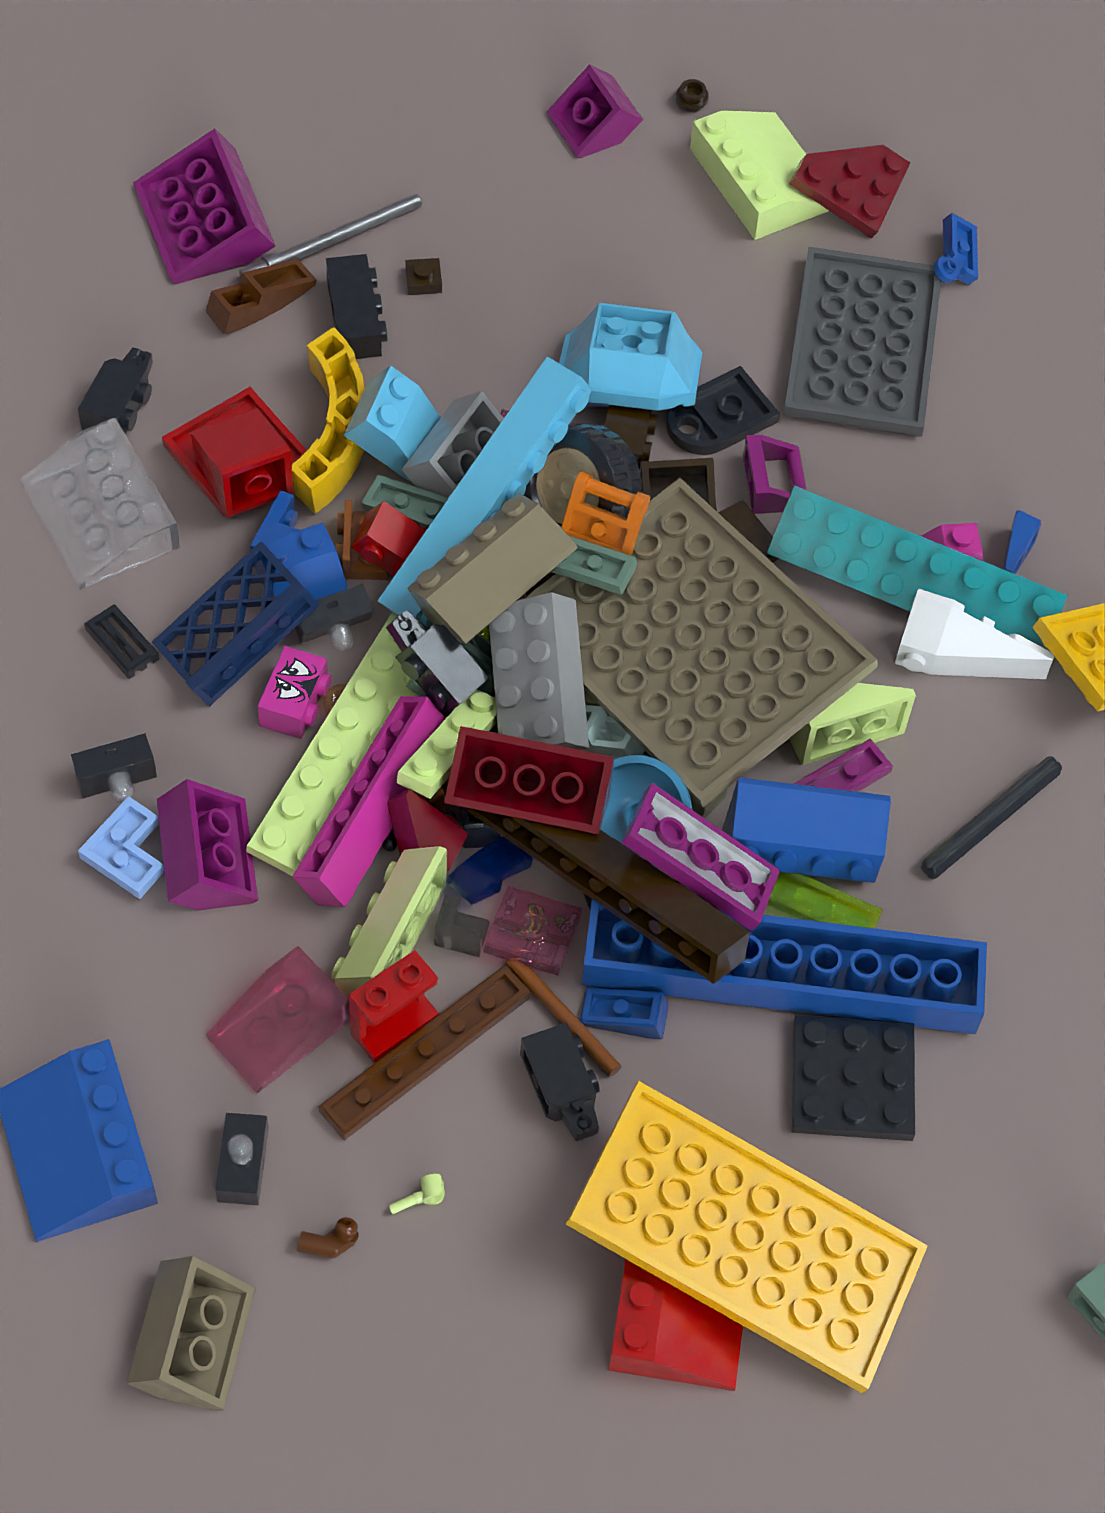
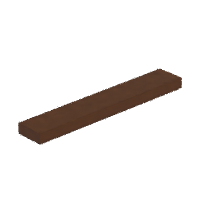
M504 965L319 1105V1112L345 1141L529 1000L531 992Z

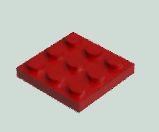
M251 387L246 388L162 437L165 449L223 516L225 514L193 454L192 431L198 430L207 424H215L229 419L238 413L258 408L289 446L292 464L307 451Z

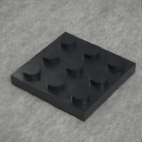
M795 1015L793 1021L792 1133L913 1141L915 1137L914 1023Z

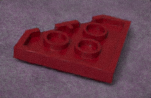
M885 145L806 154L799 162L789 185L872 239L878 233L910 162Z

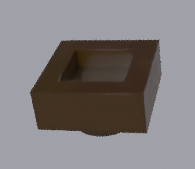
M439 258L405 260L408 295L442 293Z

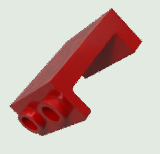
M416 950L349 994L351 1036L374 1064L439 1015L438 1011L425 997V992L438 984V977Z

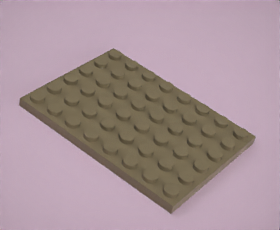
M681 478L650 501L649 507L643 516L632 556L636 557L638 566L622 595L555 574L523 598L526 599L553 592L576 600L584 690L652 758L671 767L685 783L689 795L702 808L733 784L738 777L743 776L878 667L876 657Z

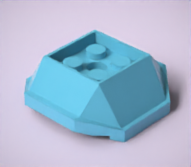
M599 303L578 327L565 335L559 364L581 376L592 390L589 394L588 402L649 410L671 409L680 404L683 406L695 405L703 352L687 334L676 312Z

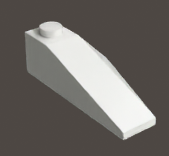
M918 589L895 664L904 666L913 672H923L929 675L1046 679L1054 658L1052 652L1019 634L1006 635L994 628V621L985 616L978 620L963 612L965 605L953 599Z

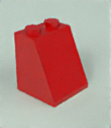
M258 408L238 413L229 419L215 424L204 425L198 430L191 432L193 454L226 518L275 501L280 490L294 494L291 450Z

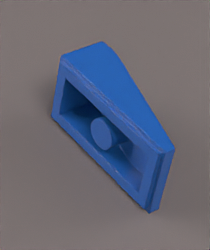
M1021 510L1016 511L1009 534L1003 565L1004 570L1014 574L1017 573L1036 542L1041 526L1040 519Z
M587 987L580 1022L586 1027L644 1038L663 1039L669 1006L663 992Z

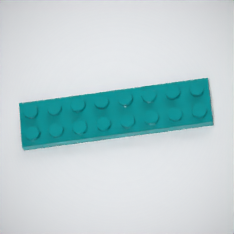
M795 485L767 551L772 556L910 612L918 589L953 599L965 605L963 612L978 620L985 616L995 622L994 628L1006 635L1019 634L1045 649L1046 647L1042 643L1041 638L1032 627L1040 617L1061 613L1068 597L1066 594Z

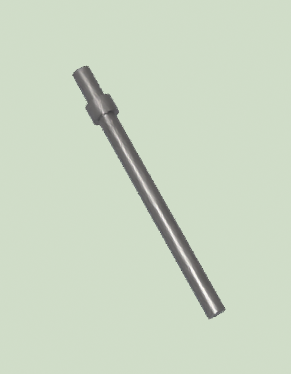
M414 194L279 254L276 252L261 257L260 262L239 270V276L241 278L243 272L296 258L300 260L422 206V201L418 194Z

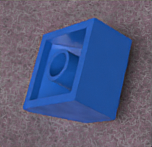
M323 522L263 542L315 600L348 589L337 550ZM265 556L256 563L258 574H266L268 559ZM288 581L274 582L272 597H278L291 584Z

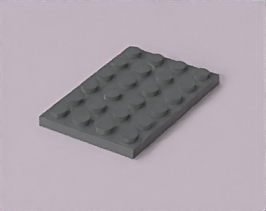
M808 247L783 415L922 436L941 280L936 275L933 265Z

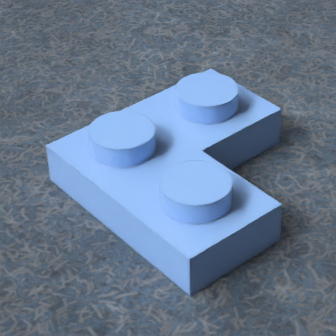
M128 796L78 850L79 858L138 899H141L165 872L164 864L139 848L159 825V817Z

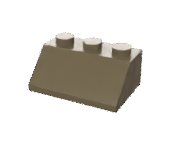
M194 1256L160 1261L127 1384L159 1399L213 1410H224L255 1287Z

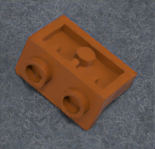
M345 500L344 513H337V535H343V543H336V550L340 564L343 565L345 579L387 580V571L376 564L366 561L360 553L351 548L368 512L353 511L352 500Z

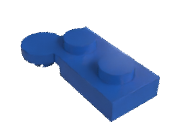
M954 213L949 214L943 219V256L938 258L933 265L936 275L943 282L952 283L957 278L970 285L978 279L977 226Z

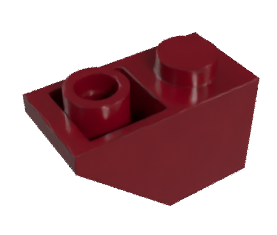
M407 789L390 796L387 805L400 856L406 849L441 846L447 849L446 872H448L468 833L458 826L457 821L452 816L441 813L430 805L424 795Z

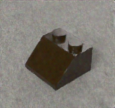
M713 458L641 462L642 493L649 495L650 501L681 478L717 511Z

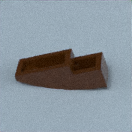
M298 258L243 272L239 284L211 291L206 313L226 334L249 326L281 310L314 287L317 279Z

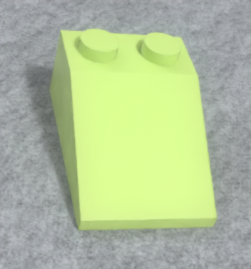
M857 683L789 738L801 765L850 751L870 738L876 743L904 734L916 694L911 688Z

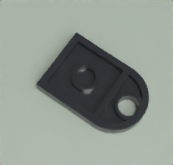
M739 366L698 386L695 405L683 406L680 404L669 409L667 431L671 440L679 448L693 454L709 455L720 452L746 439V435H754L778 423L780 413L742 366ZM689 425L694 427L696 432L686 434L681 432L679 427Z

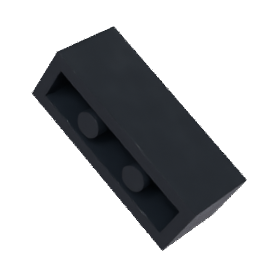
M367 254L326 258L327 285L335 328L350 345L356 359L382 356L381 342H387V329L385 321H379L378 315H382L383 312L380 294H374L373 288H378L376 268H369Z

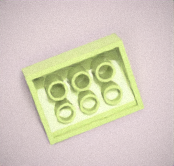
M719 111L693 121L690 150L754 240L829 211L789 185L799 162L806 153L775 112Z

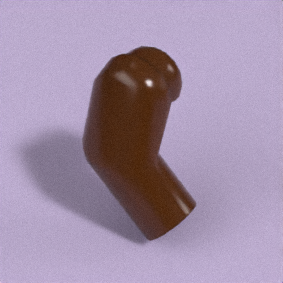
M344 1217L339 1219L335 1228L325 1236L302 1231L297 1251L329 1259L336 1258L355 1245L359 1237L358 1225L353 1219Z

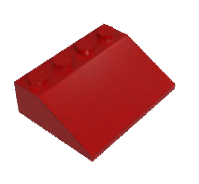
M625 1259L608 1371L735 1391L743 1325Z

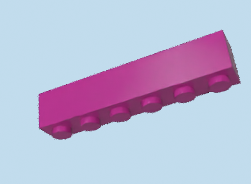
M400 696L292 875V878L317 905L346 907L366 871L372 865L373 859L384 840L389 836L393 826L387 802L390 796L409 789L397 783L398 771L446 719L428 696Z

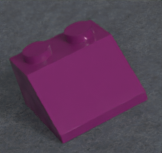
M590 64L547 110V114L579 158L622 143L643 120L611 74Z

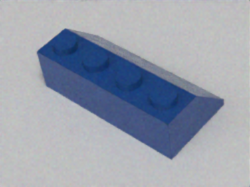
M738 777L722 831L778 868L780 872L875 883L885 857L891 798L888 795Z

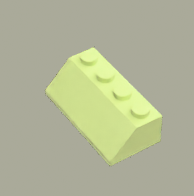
M441 846L406 849L402 852L398 862L392 861L389 864L384 876L386 884L380 894L377 892L373 894L366 912L369 916L364 925L358 924L355 927L350 938L349 946H351L348 955L346 958L340 957L335 964L332 979L335 980L336 996L349 1001V994L412 952L446 887L447 849Z

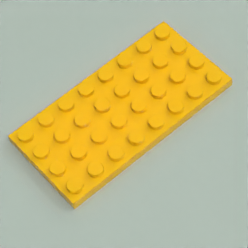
M640 1081L633 1087L565 1223L567 1226L860 1393H864L870 1387L928 1246Z

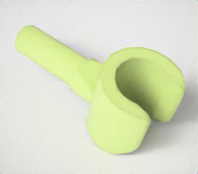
M429 1174L423 1176L420 1179L422 1191L415 1192L408 1197L389 1204L392 1214L423 1202L425 1204L440 1203L445 1196L444 1182L441 1175Z

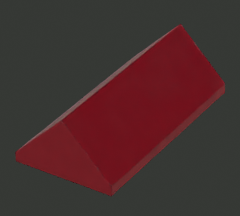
M460 726L444 803L599 835L610 799L615 757Z

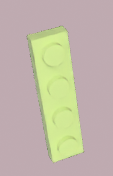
M476 689L451 712L398 771L397 783L431 799L450 777L460 726L489 732L497 724L495 697Z

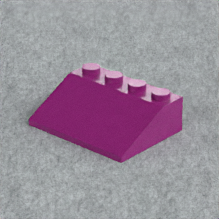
M215 128L133 182L170 280L174 284L247 265L276 246L235 147Z

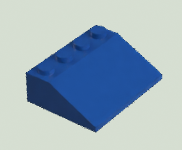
M110 1039L71 1050L0 1088V1114L36 1242L158 1204L154 1184Z

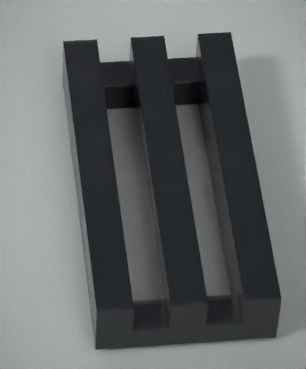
M115 604L84 623L88 634L128 679L135 676L136 670L140 669V671L146 669L147 663L150 661L154 664L160 660L156 649ZM112 617L144 654L140 656L107 619ZM98 625H100L108 633V635L132 660L130 663L112 644V642L104 635V633L97 627Z

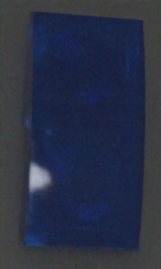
M502 836L474 853L447 877L446 883L473 905L499 893L503 880L530 868L533 857Z

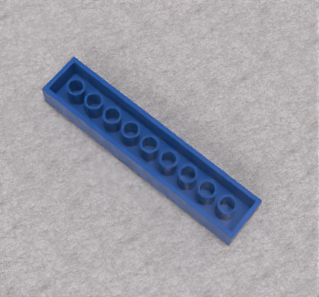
M593 899L591 902L581 983L584 986L663 992L665 996L857 1020L914 1023V1027L976 1034L984 1016L987 942L763 915L760 924L752 931L742 925V927L750 931L745 961L713 984ZM717 909V910H719L720 912H722L723 914H725L726 916H728L729 918H731L733 921H736L735 919H733L732 917H730L729 915H727L726 913H724V912L721 911L720 909Z

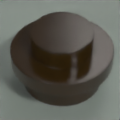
M686 80L677 89L676 101L685 109L698 110L703 108L708 102L709 94L706 86L699 80Z

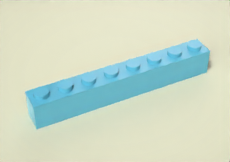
M548 356L546 357L380 596L378 602L397 616L407 610L426 628L433 625V623L427 620L407 588L417 580L423 571L430 569L439 562L450 548L459 545L474 532V529L480 523L487 521L497 513L506 501L516 497L518 494L524 495L526 485L533 475L544 467L547 455L555 443L560 442L565 437L568 425L576 413L582 411L588 403L589 394L592 390L581 376Z

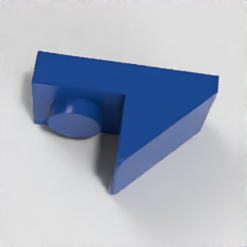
M280 490L253 539L250 550L259 542L263 543L299 530L294 528L298 519V511H295L293 494Z

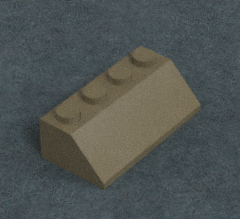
M518 494L516 497L506 501L502 508L490 519L480 523L474 529V532L459 545L450 548L446 555L433 567L423 571L407 589L428 621L433 624L445 625L456 639L466 644L578 547L538 503Z

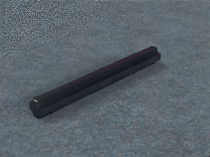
M1052 756L1042 760L927 856L922 862V871L931 879L938 878L1057 778L1062 770L1061 763Z

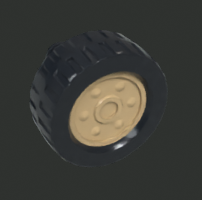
M592 423L569 424L565 437L560 442L555 443L547 455L544 467L541 471L534 474L526 485L523 496L538 503L562 527L574 482L580 471L592 474L593 479L633 494L641 492V474L631 449L615 432L604 426ZM590 493L586 495L585 503L626 518L628 517L630 508Z

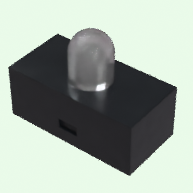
M364 584L317 599L316 601L320 605L295 627L300 642L304 643L328 634L333 647L337 651L346 652L350 650L354 644V638L349 627L370 620L374 612Z
M146 733L71 754L75 775L83 799L110 791L113 799L122 803L127 797H133V784L157 777L155 761Z
M226 1113L215 1189L217 1202L259 1205L269 1130L267 1116Z

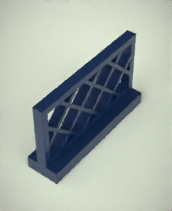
M259 542L155 638L152 643L186 681L185 683L207 705L211 706L320 604L262 542ZM265 556L268 559L266 574L251 575L253 565ZM288 581L291 584L278 597H272L274 582ZM265 583L262 598L248 599L250 584ZM241 584L239 599L224 600L225 591L232 585ZM247 607H261L260 613L251 622L244 623ZM237 608L235 623L220 624L223 609ZM205 610H213L211 625L197 626L198 616ZM233 632V638L223 648H217L219 633ZM195 634H209L207 649L193 650ZM186 635L184 650L170 651L166 647L176 636ZM206 657L205 664L191 675L189 673L191 658Z

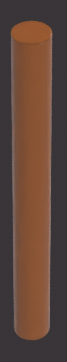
M518 954L512 955L506 961L509 969L561 1024L567 1023L572 1036L577 1034L580 1037L583 1048L610 1077L615 1075L620 1070L621 1064L539 976L522 961Z

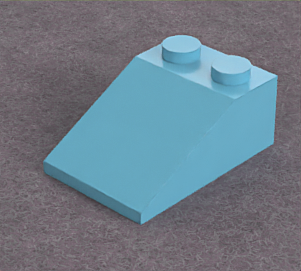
M390 365L368 381L344 436L412 483L401 469L441 417L420 386Z

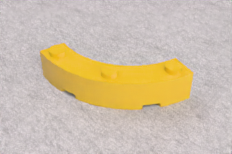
M335 327L306 345L310 372L324 388L329 398V408L326 417L327 424L320 439L317 438L311 447L292 464L294 494L314 514L328 505L343 490L357 469L364 449L344 436L365 390L364 378L352 348Z

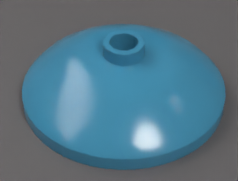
M630 755L614 759L610 799L600 829L612 838L622 842L643 792L651 783L692 810L690 795L685 783L671 767L652 757Z

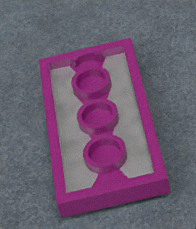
M653 783L643 792L621 842L751 931L762 920L780 872L778 868Z

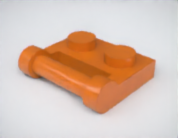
M580 471L574 482L561 528L568 536L632 556L643 516L650 504V496L641 492L637 494L627 492L593 479L592 474ZM590 493L630 508L628 517L626 518L585 503L586 495Z

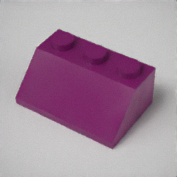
M189 779L184 780L157 798L168 902L199 911L252 904L258 901L253 855L246 852L247 845L250 842V832L245 798Z

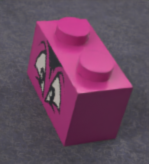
M284 646L257 706L259 726L302 739L307 726L313 727L319 711L317 703L320 696H326L331 685L332 675L328 674L327 658Z

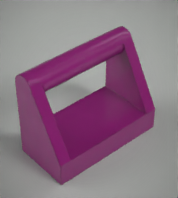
M746 435L743 462L751 508L754 514L784 512L791 495L789 492L769 487L765 461L787 460L792 490L794 485L806 490L798 446L763 435Z

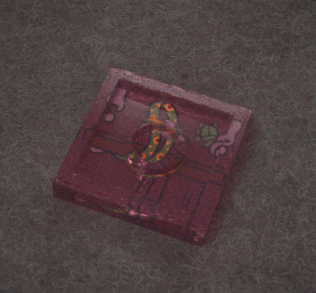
M508 885L485 941L483 953L558 976L581 918L582 908Z

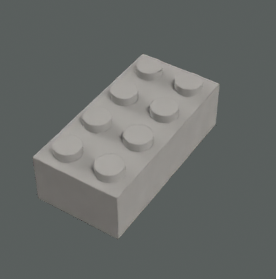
M553 592L517 600L489 623L498 734L578 750L589 748L576 600Z

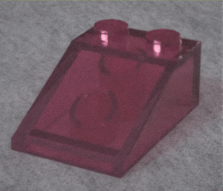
M297 946L270 966L209 1030L206 1036L255 1092L259 1093L350 1022L349 999L312 959Z

